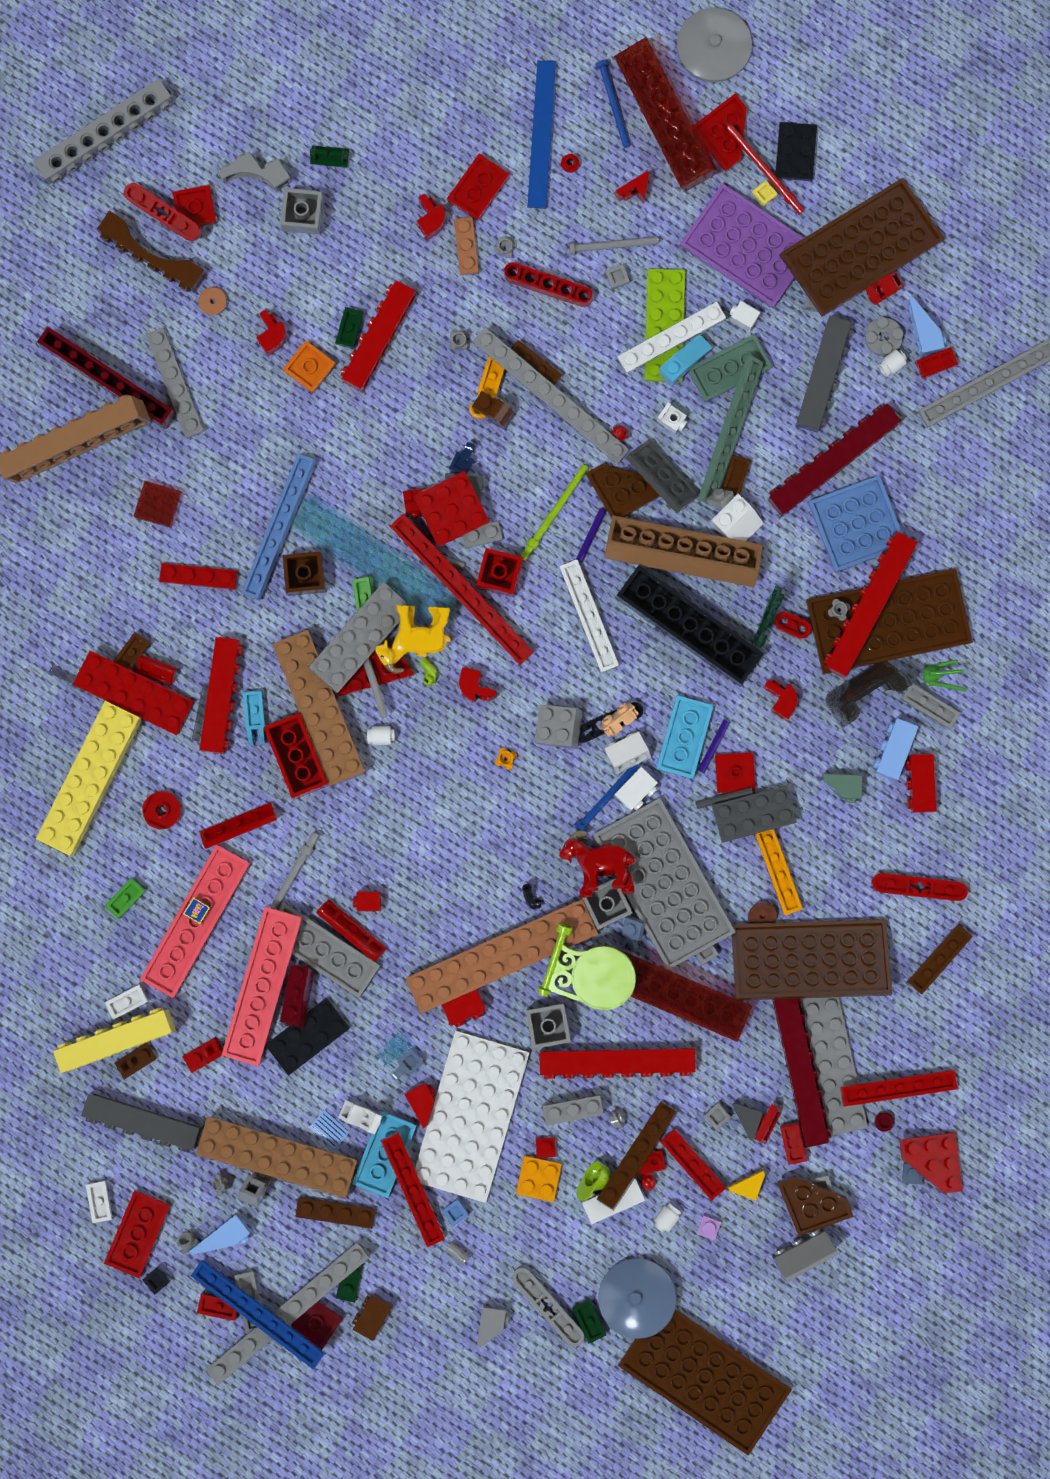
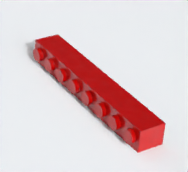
M897 532L895 536H890L886 543L889 546L886 553L882 551L877 560L880 563L877 570L872 569L868 577L871 579L869 585L863 586L859 594L862 596L859 603L855 602L850 611L853 615L850 620L846 618L841 627L844 630L842 635H837L832 644L835 646L833 652H828L823 661L826 663L824 669L843 679L847 677L918 543L917 541L900 532Z
M694 1048L539 1051L540 1075H544V1079H555V1075H563V1079L575 1078V1075H583V1078H594V1074H602V1078H614V1074H621V1077H633L634 1073H641V1077H652V1073H660V1077H670L672 1073H680V1076H691V1072H696Z

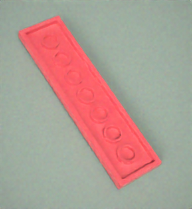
M219 845L215 846L142 974L141 981L175 998L251 863ZM193 897L211 907L201 924L184 915Z
M267 906L264 907L222 1056L260 1066L303 917Z

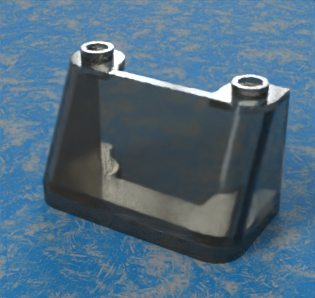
M883 661L872 665L830 691L826 695L825 702L837 723L843 729L859 717L860 710L856 701L880 686L885 691L894 690L899 695L913 684L905 673L890 662Z

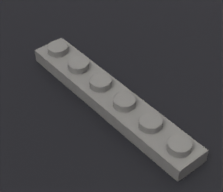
M162 327L145 334L186 439L203 433L204 430L164 328Z

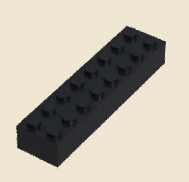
M640 565L637 566L616 595L618 601L739 687H741L764 655L763 652Z

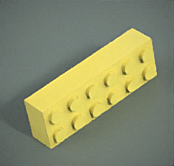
M157 1008L149 1011V1016L145 1017L144 1014L131 1018V1022L128 1024L127 1021L112 1025L113 1029L111 1030L104 1028L95 1031V1036L93 1037L85 1035L75 1039L76 1043L74 1044L71 1041L58 1045V1050L53 1051L60 1073L72 1071L177 1032L169 1010Z

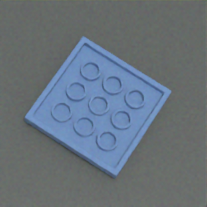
M880 475L808 501L835 573L877 558L882 551L886 553L889 547L886 543L890 536H895L897 532L902 534Z

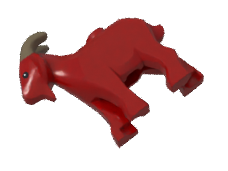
M582 830L574 832L565 842L559 857L562 860H568L570 864L572 858L577 857L584 876V883L580 889L581 898L593 897L592 890L599 891L598 876H611L613 874L616 875V879L612 883L613 889L621 888L622 894L635 892L632 876L628 868L636 859L631 857L628 850L619 845L612 846L611 844H603L601 847L590 849L581 842L589 840L586 837L587 832Z

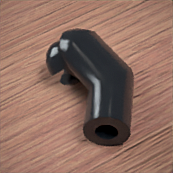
M530 884L523 885V896L529 908L532 910L540 909L541 899H534Z

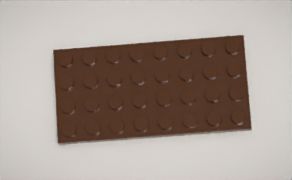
M901 178L782 251L779 256L821 317H823L891 272L897 271L939 245L945 238L907 183Z
M956 568L898 580L851 669L972 644L973 641ZM862 588L806 600L822 675L832 673L824 669L826 663L823 661L828 652H833L835 646L832 644L837 635L841 636L844 631L841 627L845 620L840 621L837 617H830L828 615V611L832 608V601L839 599V601L850 605V610L846 613V618L850 620L853 615L850 611L854 603H859L862 598L859 595Z
M886 919L731 924L736 932L731 935L736 1001L892 995Z
M676 1309L671 1321L662 1331L651 1337L634 1339L618 1363V1366L748 1456L792 1390Z

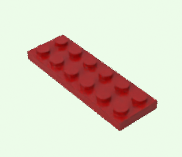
M90 650L72 684L176 736L194 702Z

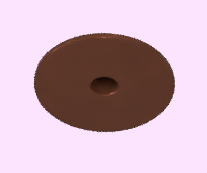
M767 903L754 905L748 913L750 924L775 923L777 919L776 910Z

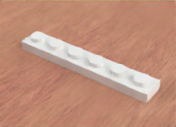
M715 302L624 352L617 358L626 374L721 323L726 320V317L719 304Z
M578 560L561 565L560 570L600 672L603 673L618 667L619 664Z

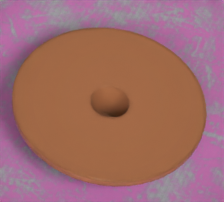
M210 287L201 292L198 303L204 313L217 315L225 309L227 299L222 290Z

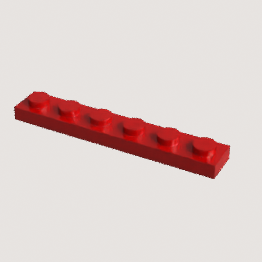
M955 1070L840 1087L843 1107L958 1089Z
M399 1132L381 1139L382 1146L426 1247L428 1248L444 1240L443 1233Z

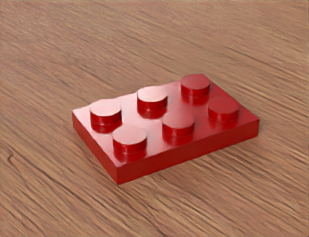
M479 153L449 194L447 201L478 221L508 180L510 174Z

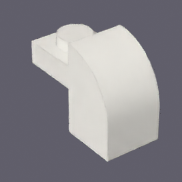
M345 1100L338 1118L375 1134L380 1126L382 1116L376 1111Z

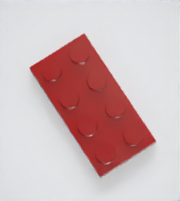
M134 1190L104 1264L140 1279L171 1205Z

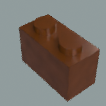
M374 1293L371 1297L366 1296L361 1305L364 1307L361 1314L357 1313L352 1322L355 1325L353 1330L371 1341L375 1339L393 1306L392 1303Z

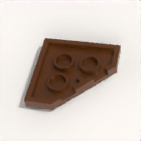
M601 464L585 474L611 519L612 515L624 518L661 497L641 475L635 472Z
M797 1175L777 1181L798 1236L854 1217L848 1199L844 1195Z

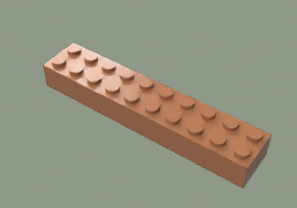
M583 899L405 978L420 1013L429 1011L551 956L559 935L556 931L558 923H564L573 927L571 936L566 935L564 941L567 947H572L598 935Z

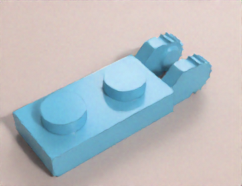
M262 690L242 692L245 728L248 734L249 746L254 745L252 730H259V740L261 744H266Z

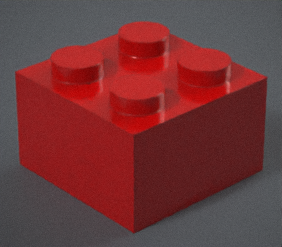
M486 548L476 588L513 597L523 557Z

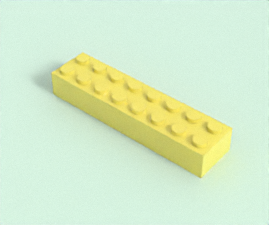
M104 701L36 840L74 857L142 721L140 717Z

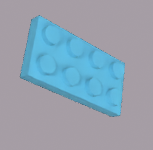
M679 695L676 696L656 767L657 770L689 779L694 778L714 705Z
M380 1111L379 1115L382 1116L380 1126L375 1134H371L352 1184L388 1198L396 1176L380 1140L399 1132L407 1150L417 1125Z

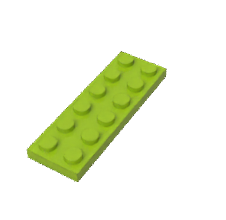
M647 269L645 341L684 320L685 270ZM683 344L646 363L644 381L666 382L658 374L659 368L682 349Z

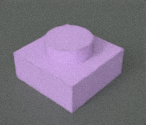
M703 1215L696 1234L715 1241L722 1222Z

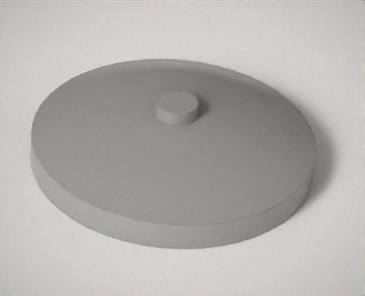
M707 8L691 15L682 25L677 39V53L683 67L694 77L706 82H722L735 77L746 66L752 49L751 35L744 21L733 12L722 8Z

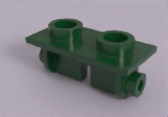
M312 146V149L310 148V164L347 168L349 149Z

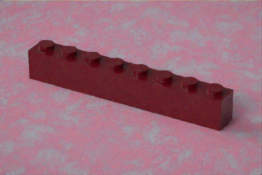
M47 326L38 339L37 343L43 349L115 397L131 395L142 400L150 420L163 429L167 428L176 415L173 409Z
M888 403L883 407L882 405L876 407L872 411V416L869 418L865 416L857 423L859 425L857 428L847 430L843 434V439L839 442L837 439L828 446L829 450L825 453L821 451L813 458L814 462L810 465L808 463L804 464L798 470L800 473L795 477L790 475L783 481L785 485L781 488L777 486L769 492L768 501L781 517L786 515L901 423L902 420Z
M772 999L804 1146L808 1148L829 1143L828 1138H831L829 1126L825 1127L824 1119L827 1118L825 1107H821L820 1100L823 1097L821 1089L816 1086L818 1074L817 1070L812 1068L811 1061H814L812 1049L808 1050L807 1042H810L808 1031H804L803 1023H806L804 1012H800L799 1004H802L801 999Z

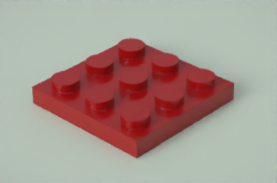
M465 470L413 495L438 547L490 522Z

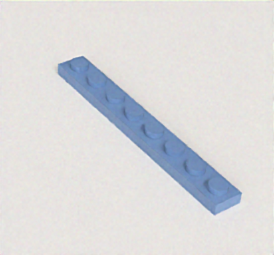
M297 454L241 592L244 596L261 600L317 462L315 459Z

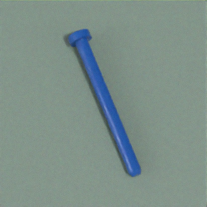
M608 60L598 61L595 65L601 71L624 148L630 147L629 138L607 69L609 62Z
M642 762L627 769L580 822L576 821L574 823V826L580 831H586L585 827L639 769Z

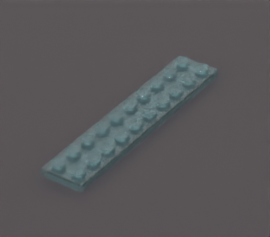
M308 494L296 511L290 526L292 529L363 578L372 577L373 585L377 588L382 582H385L407 604L415 606L414 613L429 624L432 622V615L428 610V606L450 608L448 623L444 628L445 631L463 605L447 588L311 494Z

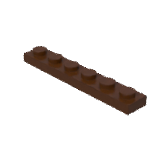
M662 1102L659 1103L597 1197V1201L609 1209L615 1210L676 1117L677 1111Z

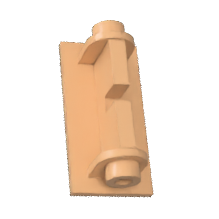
M630 702L624 703L617 708L614 714L603 718L599 727L604 730L608 738L610 736L613 737L623 729L620 725L621 721L627 726L637 719L636 716L639 713Z

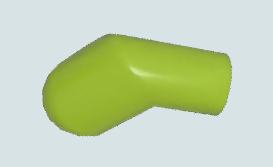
M425 657L419 664L425 670L423 683L431 686L436 682L437 669Z

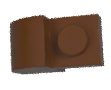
M483 391L480 392L472 405V409L488 417V421L503 430L506 429L514 416V411L511 407Z

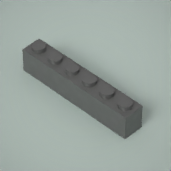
M829 315L797 419V427L816 433L819 428L823 429L826 420L823 414L825 410H829L831 400L828 399L830 392L834 393L837 384L834 378L835 375L840 374L842 367L839 361L841 357H845L848 346L844 345L846 339L850 340L853 331L850 328V321Z
M88 1093L81 1115L86 1117L85 1121L93 1124H97V1121L105 1123L104 1127L115 1130L118 1127L123 1129L122 1132L125 1134L134 1135V1133H137L144 1140H160L159 1144L167 1147H170L171 1144L179 1146L178 1150L187 1153L190 1150H195L202 1128L94 1093Z

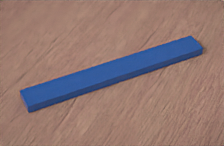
M537 60L527 208L546 209L556 61Z
M201 1260L191 1274V1277L313 1370L326 1354L205 1260Z

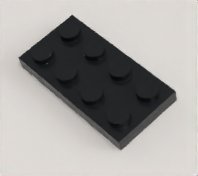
M325 998L307 1012L304 1029L288 1027L265 1046L289 1076L349 1030L350 1027L329 999Z

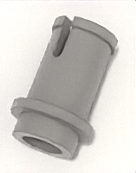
M453 1241L445 1250V1252L458 1261L457 1264L461 1263L464 1265L471 1257L468 1255V1251H463Z

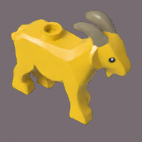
M396 605L400 624L392 648H388L387 640H385L383 645L375 647V652L382 664L390 672L397 674L403 672L404 669L396 668L394 664L407 652H415L416 656L428 657V653H437L444 650L447 642L451 641L449 636L444 635V628L448 623L450 608L428 606V610L432 615V622L429 627L414 626L415 606Z

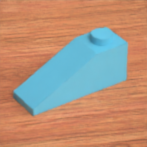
M699 334L659 368L658 374L672 387L713 347Z

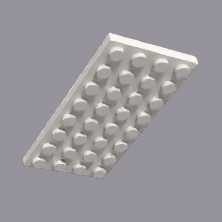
M455 1031L415 1167L421 1184L486 1203L530 1052Z

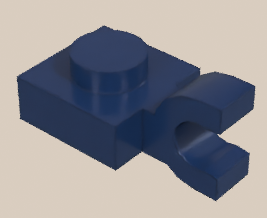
M467 442L463 453L457 451L449 469L456 473L465 470L468 475L474 459L470 458L475 448V444Z

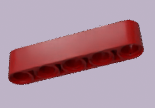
M514 262L508 263L504 268V277L511 284L580 307H588L592 302V291L586 286ZM510 270L517 271V275L513 277L507 273ZM527 276H533L535 278V281L530 283L527 282L525 278ZM545 282H551L553 284V287L547 289L543 286V284ZM563 288H569L571 290V293L565 295L561 292V290ZM587 294L589 299L582 301L579 295Z

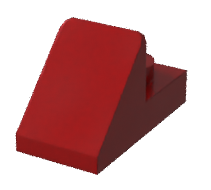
M644 172L617 189L615 196L618 201L623 199L624 201L629 200L634 196L633 193L635 192L644 204L649 172Z

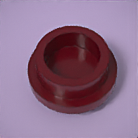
M881 1112L875 1117L874 1123L878 1130L887 1132L893 1128L894 1118L887 1112Z

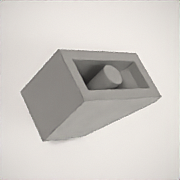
M483 1305L477 1347H482L502 1332L504 1325L508 1326L509 1314H506V1308Z

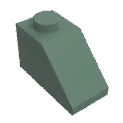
M822 775V780L840 799H845V803H856V800L861 799L862 775Z

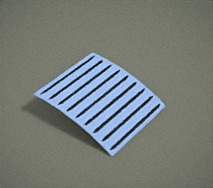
M325 1109L309 1127L334 1150L349 1134V1131Z

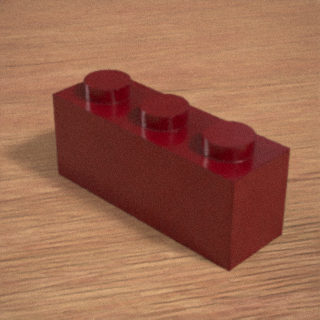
M290 965L280 1022L285 1026L304 1029L314 971L309 967Z

